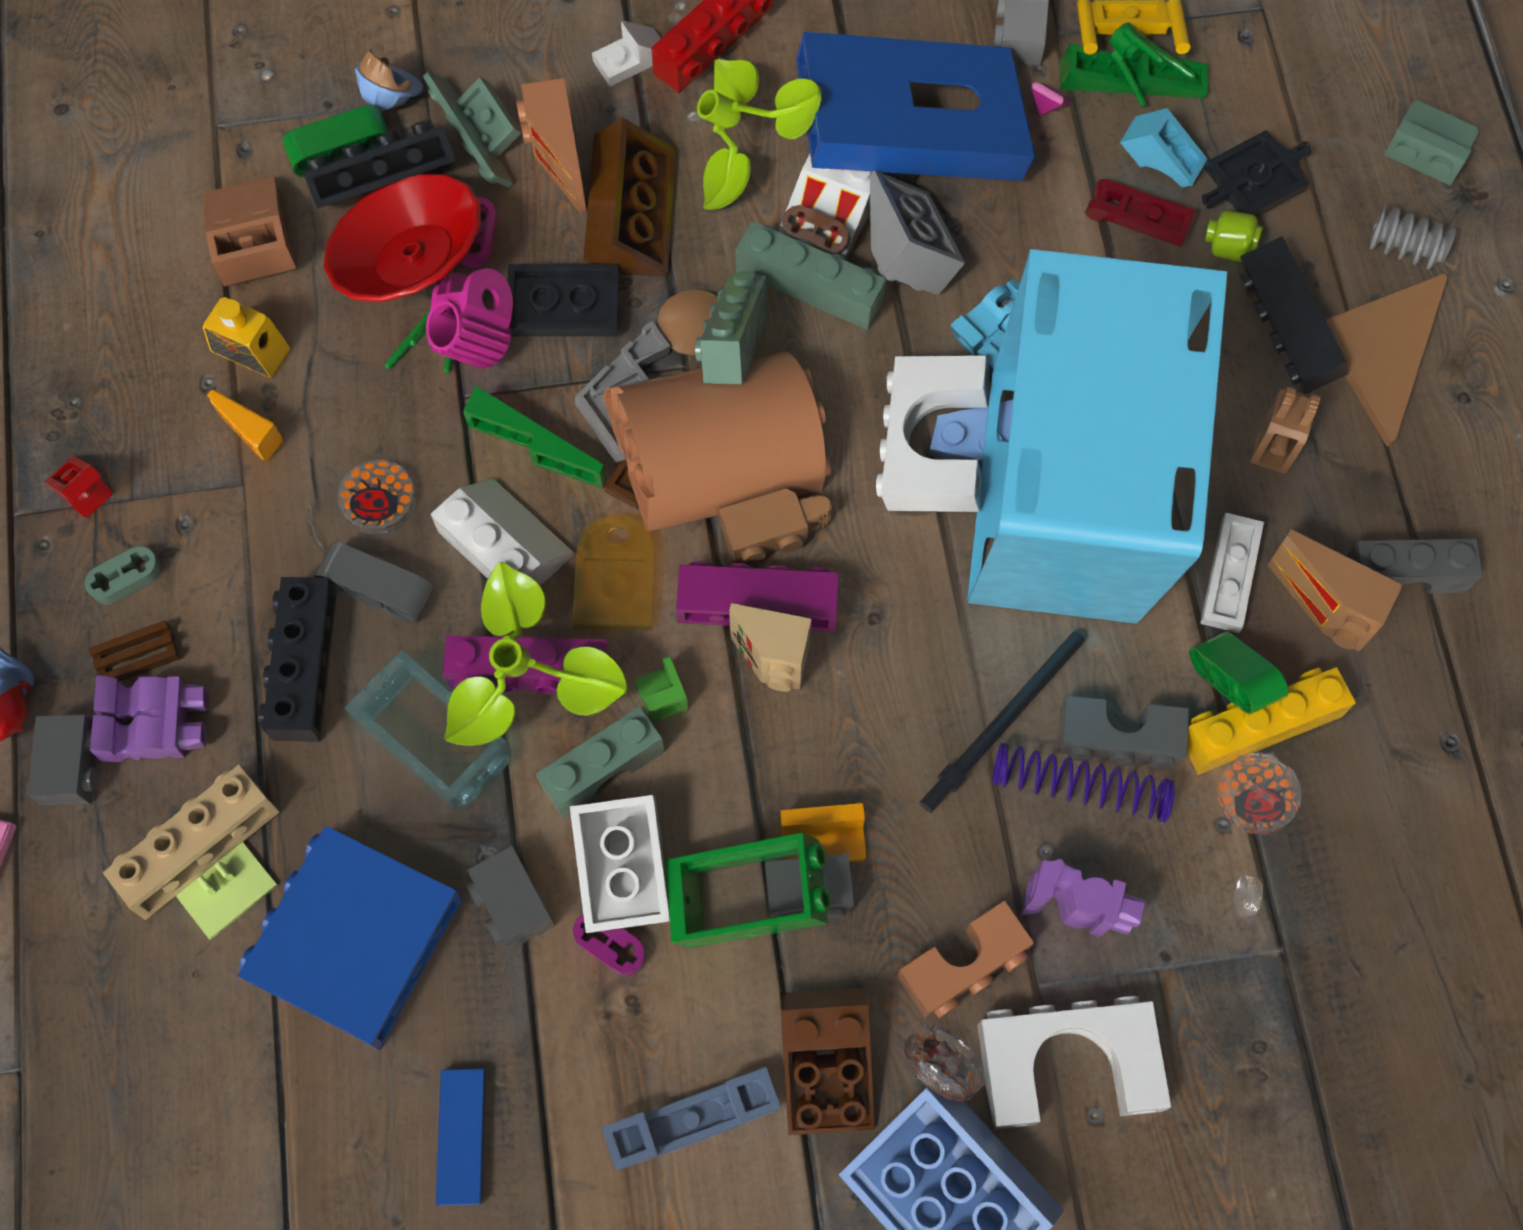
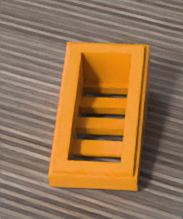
M211 389L207 396L217 413L265 462L269 461L283 442V437L275 424L222 393Z

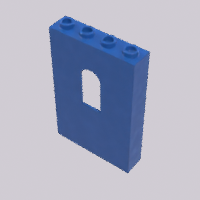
M803 32L796 55L798 78L812 80L822 90L818 112H816L811 127L807 130L812 168L869 172L876 170L886 173L1023 181L1029 166L1034 165L1036 146L1031 143L1029 134L1030 119L1028 116H1025L1023 107L1024 93L1023 90L1019 89L1017 80L1018 66L1013 62L1009 47ZM909 82L965 86L978 95L980 105L973 110L914 107Z

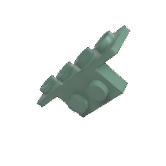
M427 71L423 78L430 87L428 90L429 95L442 106L446 112V121L463 138L462 146L479 163L480 167L478 170L480 174L492 184L496 182L510 187L514 181L498 157L522 131L489 81L479 77L459 98L448 80Z

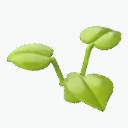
M715 60L714 90H707L702 94L698 101L697 113L700 118L714 124L713 132L723 138L728 144L729 149L723 148L716 151L707 162L703 178L705 197L703 209L709 211L716 210L731 204L742 194L750 177L749 157L741 153L737 154L738 146L725 131V128L734 127L741 118V112L767 118H777L775 124L776 131L786 139H796L802 136L811 127L820 106L822 90L816 82L809 79L789 81L776 94L775 105L777 110H764L746 105L747 102L753 99L758 89L759 74L756 66L746 60Z
M498 562L487 580L481 602V617L485 627L493 635L503 637V639L498 640L492 645L489 652L490 663L497 669L494 676L497 678L498 687L496 688L491 680L484 677H472L462 681L454 689L449 699L444 739L457 745L476 746L492 742L508 731L514 721L516 708L509 698L502 695L506 689V675L518 677L523 675L530 667L562 678L557 686V696L560 703L568 711L583 716L599 713L625 695L628 688L625 675L619 665L609 655L593 647H578L570 650L564 659V671L531 659L527 648L516 642V640L522 635L521 628H531L543 617L546 609L545 594L541 586L531 577L513 569L504 562Z

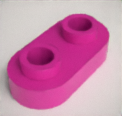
M477 197L481 204V218L485 220L480 222V230L469 252L475 249L480 251L474 254H469L468 252L460 261L462 265L469 268L485 265L490 260L493 252L498 218L494 204L484 197Z

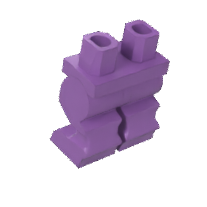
M96 675L93 711L97 715H93L90 751L101 762H122L126 758L140 760L142 757L151 759L167 758L170 756L172 758H185V750L206 747V726L203 722L187 723L188 711H207L209 702L208 690L205 686L185 684L180 676L167 678L140 677L132 687L126 688L116 678ZM129 720H133L130 725H121Z
M1062 859L1056 861L1042 860L1029 877L1019 916L1034 915L1040 912L1052 898H1055L1062 924L1075 929L1090 927L1089 934L1097 937H1102L1109 930L1128 935L1132 926L1137 927L1140 925L1145 900L1124 894L1126 883L1114 879L1109 884L1108 881L1098 877H1092L1084 881L1082 880L1081 870L1068 866Z

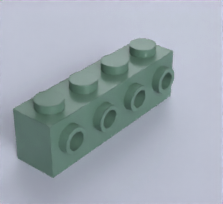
M752 221L735 249L736 273L749 271L755 275H766L767 287L866 330H869L884 302L886 278L880 276L878 272L849 263L838 254H828L814 248L803 239L796 240L786 236L773 226L761 225Z
M749 271L737 272L734 275H729L724 288H719L718 301L716 304H712L710 319L704 321L702 337H697L695 344L696 360L702 361L703 383H743L768 319L766 275H755Z

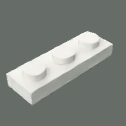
M1230 513L1224 514L1200 624L1235 633H1240L1243 629L1264 522Z

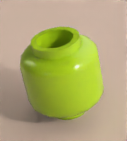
M1224 210L1220 214L1218 221L1210 220L1205 242L1212 243L1211 251L1215 257L1241 262V255L1259 247L1263 226L1258 225L1257 217L1253 214Z

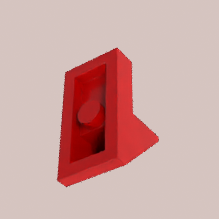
M71 456L44 481L84 518H88L113 494L112 490L100 479L101 475L90 464L75 456Z

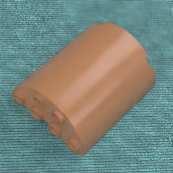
M780 351L753 357L742 384L703 383L702 368L605 389L603 401L620 452L625 456L628 476L647 532L718 516L719 509L785 488L795 492L797 497L822 491L825 477L831 473L830 462L825 454L822 425L825 424L826 420L825 411L821 402L815 401L810 371L807 368L802 369L793 355L787 351Z

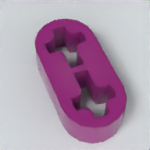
M582 914L576 919L573 926V935L577 944L585 952L622 976H632L643 968L646 961V953L642 943L623 928L600 931L608 939L605 944L593 937L587 942L584 941L586 937L583 930L585 926L584 915ZM614 943L623 950H627L630 946L635 947L633 954L637 959L636 962L632 964L627 961L623 966L618 965L620 958L611 947Z

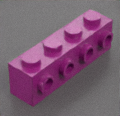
M702 561L691 562L689 565H679L676 602L677 622L730 626L729 610L731 603L810 618L811 630L835 631L839 573H832L828 569L821 567L810 568L807 571H793L789 567L781 565L770 566L767 569H754L742 563L730 564L728 567H715L710 563Z
M446 636L443 676L450 689H455L462 681L472 677L487 678L497 688L498 681L494 676L497 669L490 663L489 652L492 645L498 640L503 639V637ZM520 637L516 640V642L527 648L531 659L563 671L565 656L574 648L593 647L611 657L607 639ZM529 667L521 676L510 677L506 675V689L503 693L535 691L542 694L557 693V686L562 678Z

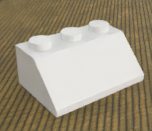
M494 479L457 489L431 513L438 533L487 579L497 563L504 562L513 569L531 577L541 586L574 555L571 549Z

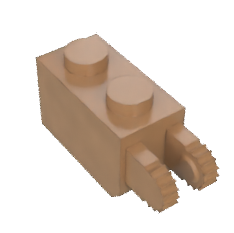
M1288 386L1285 391L1280 389L1260 424L1249 463L1287 474L1307 441L1321 397L1311 394L1307 398L1303 393L1297 392L1296 389Z
M785 488L719 509L720 527L733 563L744 562V564H754L763 560L768 554L777 551L788 553L799 549L803 543L808 541V533L817 531L821 527L824 528V526L830 523L832 506L829 498L821 495L798 501L796 493Z

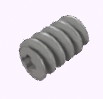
M1384 203L1370 235L1369 250L1373 251L1382 242L1384 243V255H1388L1394 247H1397L1398 260H1402L1408 252H1411L1412 265H1416L1423 257L1427 258L1426 270L1430 271L1437 262L1442 264L1450 251L1457 229L1451 227L1443 235V224L1437 222L1428 230L1429 220L1426 217L1421 218L1414 225V214L1411 212L1407 213L1400 220V209L1394 207L1385 215L1386 205Z

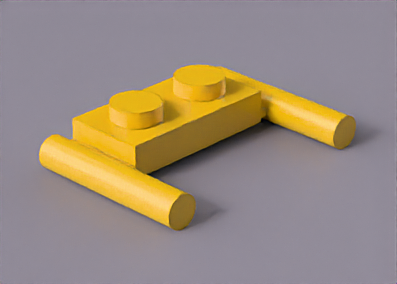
M1164 0L1077 1L1083 50L1086 54H1094L1098 50L1096 34L1112 36L1121 25L1130 22L1144 35L1166 34L1167 28L1172 27L1176 52L1178 54H1186L1190 50L1181 0H1169L1168 2Z

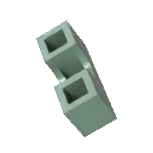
M639 706L536 773L542 789L564 819L570 815V806L584 805L596 798L598 788L615 774L624 770H628L632 774L665 752L663 740Z

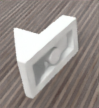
M621 21L623 38L592 53L594 64L610 87L653 66L651 47L661 39L654 28Z

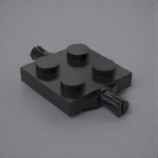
M1265 130L1208 160L1205 171L1216 183L1217 188L1202 195L1203 204H1206L1207 209H1211L1213 206L1226 200L1238 212L1253 214L1258 217L1304 192L1309 184L1307 179L1298 170L1296 162L1311 155L1310 145L1307 146L1308 142L1303 141L1288 150L1278 144L1269 132Z

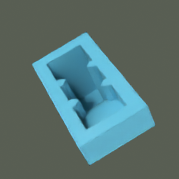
M1168 108L1136 116L1120 141L1121 145L1139 167L1146 166L1159 170L1172 178L1181 188L1193 185L1207 161L1206 156Z

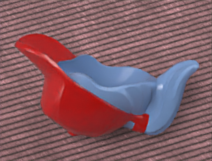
M1 647L0 742L15 732L23 731V723L28 714L26 695L30 693L35 683L32 671L20 660L6 653Z

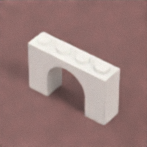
M895 356L894 371H888L887 390L891 394L890 405L884 406L883 413L884 426L888 428L887 439H881L880 459L881 462H884L883 474L877 475L876 480L877 496L883 498L887 511L979 512L982 474L978 460L929 459L912 450L909 446V441L916 424L924 416L935 410L943 408H988L991 374L986 356Z
M1127 996L1114 999V1006L1098 1007L1097 1001L1090 1000L1072 1003V1010L1055 1012L1054 1005H1042L1029 1008V1015L1013 1016L1011 1009L987 1012V1019H982L977 1028L992 1130L1034 1126L1041 1122L1033 1073L1034 1060L1041 1044L1048 1038L1059 1034L1081 1035L1096 1043L1104 1051L1112 1067L1120 1116L1163 1112L1171 1108L1153 1001L1140 1003L1139 996Z

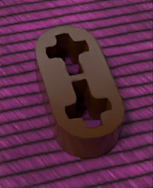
M800 205L792 206L783 215V229L793 239H803L814 248L828 254H841L850 245V231L838 220ZM802 213H805L804 220L814 225L812 232L800 228L798 233H795L796 226L791 223L792 218H799ZM835 227L839 228L838 235L842 237V241L840 244L833 243L831 248L827 247L828 240L818 234L821 229L833 232Z

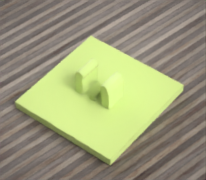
M242 842L182 890L176 897L211 940L278 885L245 843Z

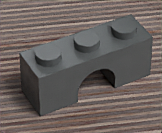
M1477 539L1357 541L1346 555V557L1402 585L1415 582L1425 583L1427 593H1466L1483 576Z
M1066 695L1060 707L1058 753L1068 754V757H1071L1072 760L1090 761L1093 757L1109 759V763L1114 765L1126 766L1132 765L1134 762L1150 763V767L1154 769L1170 770L1175 766H1179L1187 756L1189 708L1147 704L1140 715V729L1136 732L1124 733L1116 730L1109 723L1106 714V699Z

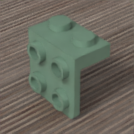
M1414 101L1384 155L1451 186L1471 152L1470 148L1479 130L1476 126L1426 103Z

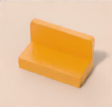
M863 803L780 810L781 836L803 832L820 841L826 856L849 854V863L865 861L866 848L863 829L865 815ZM799 855L784 857V860L797 859Z

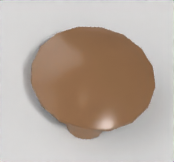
M695 289L681 291L665 302L660 309L657 324L658 330L669 343L671 349L677 353L695 356L696 339L703 335L704 321L710 319L711 306L717 303V296L710 292Z

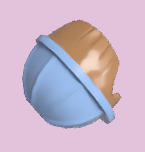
M368 49L362 61L355 68L357 84L362 98L368 104L378 106L382 110L396 108L404 104L409 97L422 93L423 85L416 77L402 69L390 66L388 58H378L374 55L372 49Z

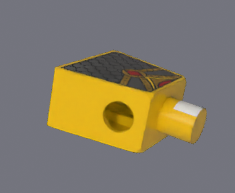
M226 297L219 299L203 325V331L211 352L271 379L291 349L269 317Z

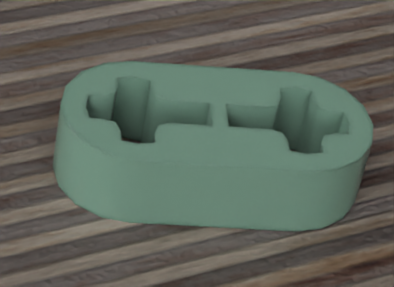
M137 546L89 571L85 577V589L96 602L110 605L152 584L161 574L162 566L159 559L150 549ZM143 559L146 570L139 573L136 563ZM107 578L110 581V589L104 592L101 589V581Z

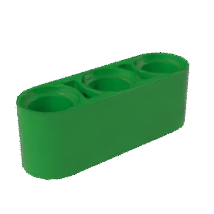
M365 105L293 129L284 135L282 144L293 173L296 176L304 177L302 169L308 167L307 160L327 154L330 160L343 155L342 148L360 142L363 143L364 148L377 144L376 137L390 131L381 109L375 105Z
M1228 631L1204 641L1189 650L1191 662L1198 675L1248 715L1288 696L1287 683L1281 672L1272 663Z

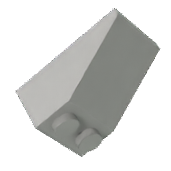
M876 170L870 174L871 251L878 264V271L890 281L898 280L909 284L917 291L925 290L939 295L965 262L929 192Z

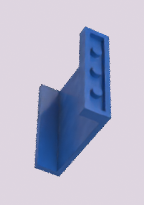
M324 826L320 835L315 834L309 841L305 850L306 859L299 871L295 870L288 877L283 889L285 895L277 908H272L266 915L261 927L263 933L256 945H251L243 954L239 964L241 971L238 977L380 1051L459 907L462 898L456 890Z

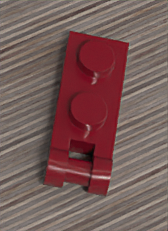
M1100 179L1094 189L1095 198L1089 201L1085 214L1094 221L1106 220L1181 247L1196 210L1109 179ZM1115 200L1120 203L1117 206L1109 203V201Z

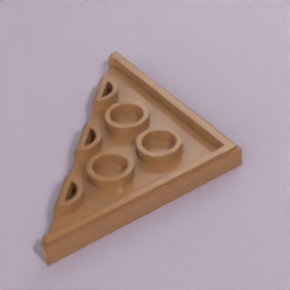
M1445 273L1326 319L1347 361L1348 375L1345 378L1387 447L1391 446L1397 438L1448 278Z

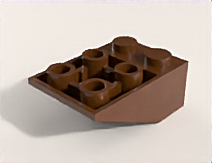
M848 988L779 993L788 1135L875 1130L869 1005L865 989Z

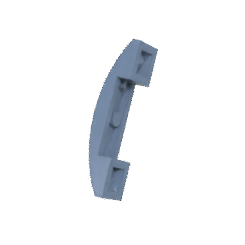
M764 1067L728 1080L725 1084L653 1111L642 1112L602 1127V1131L615 1171L720 1135L780 1110L781 1106L768 1070Z

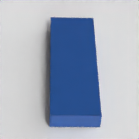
M484 1069L441 1070L436 1206L482 1205L486 1070Z

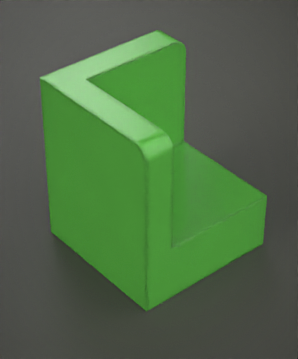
M670 656L662 658L663 668L635 679V685L651 723L688 710L687 696Z

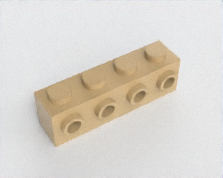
M238 764L232 770L219 775L214 784L198 797L191 798L185 802L180 811L168 821L151 829L146 838L134 848L118 855L112 865L102 873L128 908L144 920H147L271 820L279 811L255 781Z

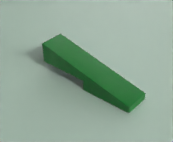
M1070 43L1060 59L1059 89L1133 94L1119 65L1110 57L1112 52L1098 49L1094 54H1086L1083 46ZM1145 52L1134 61H1131L1129 58L1125 60L1143 95L1204 99L1208 94V64L1174 57L1195 73V78L1189 79L1165 61L1158 63Z
M475 385L463 410L470 429L528 448L532 464L602 489L604 488L607 480L602 463Z

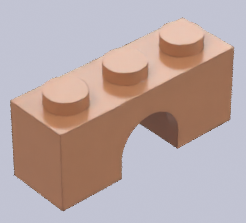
M1005 900L972 921L966 929V933L976 947V960L972 964L965 967L953 966L942 958L934 946L899 970L897 978L925 1019L934 1013L938 1019H941L960 1005L956 1000L958 997L969 990L974 996L979 994L995 982L991 975L1003 967L1008 972H1011L1029 960L1026 952L1029 951L1034 942Z

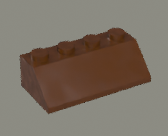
M623 117L594 134L583 260L590 264H619L620 275L664 276L668 274L676 148Z

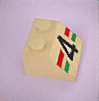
M731 603L729 610L731 639L759 680L763 683H768L767 686L777 691L788 692L791 688L800 690L810 646L811 619Z

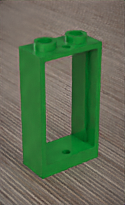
M802 832L666 859L665 868L671 943L687 948H696L828 924L827 911L830 910L831 900L829 891L824 885L822 869L826 866V854L820 841ZM799 855L804 912L704 930L699 874Z

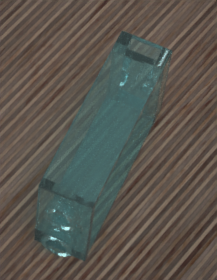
M401 650L344 709L357 725L453 810L457 811L462 805L468 806L478 797L482 790L480 786L490 775H498L507 766L510 760L508 756L512 751L503 737L489 742L490 745L448 787L381 728L374 719L413 679L417 680L447 707L452 695L450 691Z

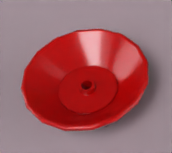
M417 174L378 188L361 198L338 221L326 243L323 268L332 287L355 301L387 302L416 294L444 278L468 254L480 230L481 204L468 184L443 174Z

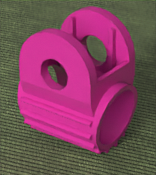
M484 268L472 272L468 277L461 273H452L437 281L432 292L431 307L426 323V335L429 341L428 344L433 347L432 351L481 369H485V367L491 369L493 364H499V360L505 356L510 344L511 330L509 325L513 309L512 292L504 276L494 269ZM485 289H488L493 295L494 304L492 309H486L482 302V294Z

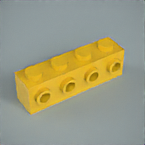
M1335 667L1325 672H1322L1321 668H1315L1304 673L1298 678L1300 682L1287 686V698L1253 714L1248 715L1231 702L1226 706L1227 711L1214 715L1212 711H1207L1192 718L1189 721L1191 725L1188 728L1187 754L1197 774L1200 775L1343 717L1356 702L1338 668Z

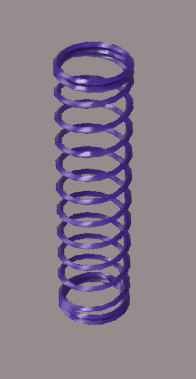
M1003 742L999 745L992 776L993 786H999L1001 781L1003 788L1007 786L1014 763L1020 752L1019 791L1023 790L1035 755H1037L1034 793L1037 795L1048 765L1053 757L1051 798H1054L1061 776L1069 761L1068 802L1072 799L1078 777L1085 765L1084 806L1088 803L1092 786L1101 768L1102 789L1100 809L1104 807L1109 787L1114 775L1118 772V797L1115 810L1117 813L1120 812L1126 788L1134 775L1133 817L1136 815L1143 789L1150 778L1151 803L1148 819L1151 820L1153 817L1159 793L1157 819L1163 823H1166L1169 819L1176 787L1173 779L1171 781L1169 778L1162 780L1155 792V780L1152 775L1145 777L1139 788L1138 775L1133 771L1128 775L1123 785L1122 772L1117 767L1110 774L1106 784L1104 765L1100 764L1096 767L1090 780V767L1086 760L1079 765L1073 779L1074 769L1071 757L1064 760L1057 776V758L1054 753L1048 756L1040 775L1041 755L1038 750L1032 753L1024 771L1025 753L1023 747L1020 746L1016 749L1008 768L1009 746Z

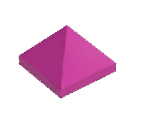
M1036 82L1031 86L1039 116L1067 107L1072 102L1071 98L1045 83Z

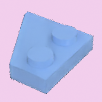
M1013 400L1000 402L997 424L998 441L1009 442ZM971 408L938 415L929 456L948 460H978L979 466L982 467L988 408Z

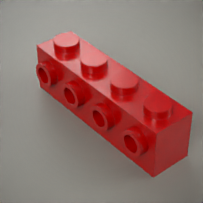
M703 0L651 47L653 74L676 92H682L773 7V0Z

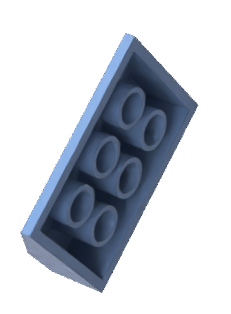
M942 1077L936 1079L940 1086L931 1083V1085L940 1090V1093L935 1092L928 1086L839 1174L843 1181L887 1230H1050L1064 1211L964 1101L955 1099L953 1096L955 1091L952 1088L951 1091L945 1089L943 1086L945 1081ZM943 1091H946L949 1094H951L952 1098H946L943 1094Z

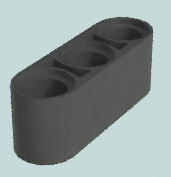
M340 542L332 543L314 575L315 578H329L338 593L410 623H416L434 589V586L421 576Z

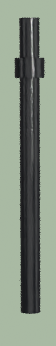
M1073 631L953 765L948 764L937 776L939 781L919 802L926 811L932 813L951 791L956 792L967 780L965 775L1083 645L1085 639L1081 634Z

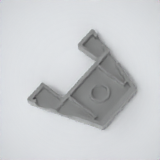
M653 321L648 322L642 328L641 334L633 342L629 341L621 349V354L609 366L606 365L575 396L576 407L615 462L626 459L624 454L620 452L603 401V393L609 387L647 380L648 377L641 368L669 354L670 345Z

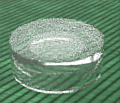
M1246 874L1241 875L1236 884L1232 899V912L1234 915L1250 919L1257 913L1263 892L1260 878Z

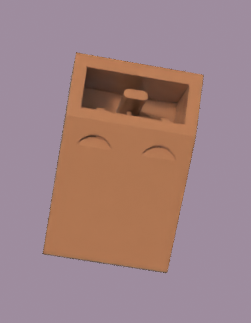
M275 175L203 192L205 234L211 262L224 286L296 269Z

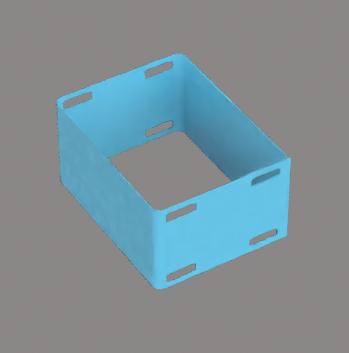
M1030 249L993 369L981 471L980 509L976 515L967 603L1137 624L1200 557L1205 532L1227 271ZM1211 303L1205 352L1189 351L1188 339ZM1003 390L1014 391L1009 442L997 440L999 406ZM1178 467L1193 468L1195 470L1193 515L1189 531L1173 530L1171 525L1174 480ZM987 538H994L995 540L982 567L985 541Z

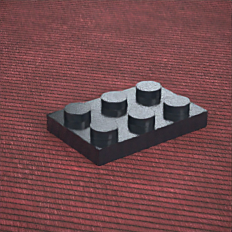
M508 264L507 282L513 297L512 317L509 325L511 337L618 336L619 264Z

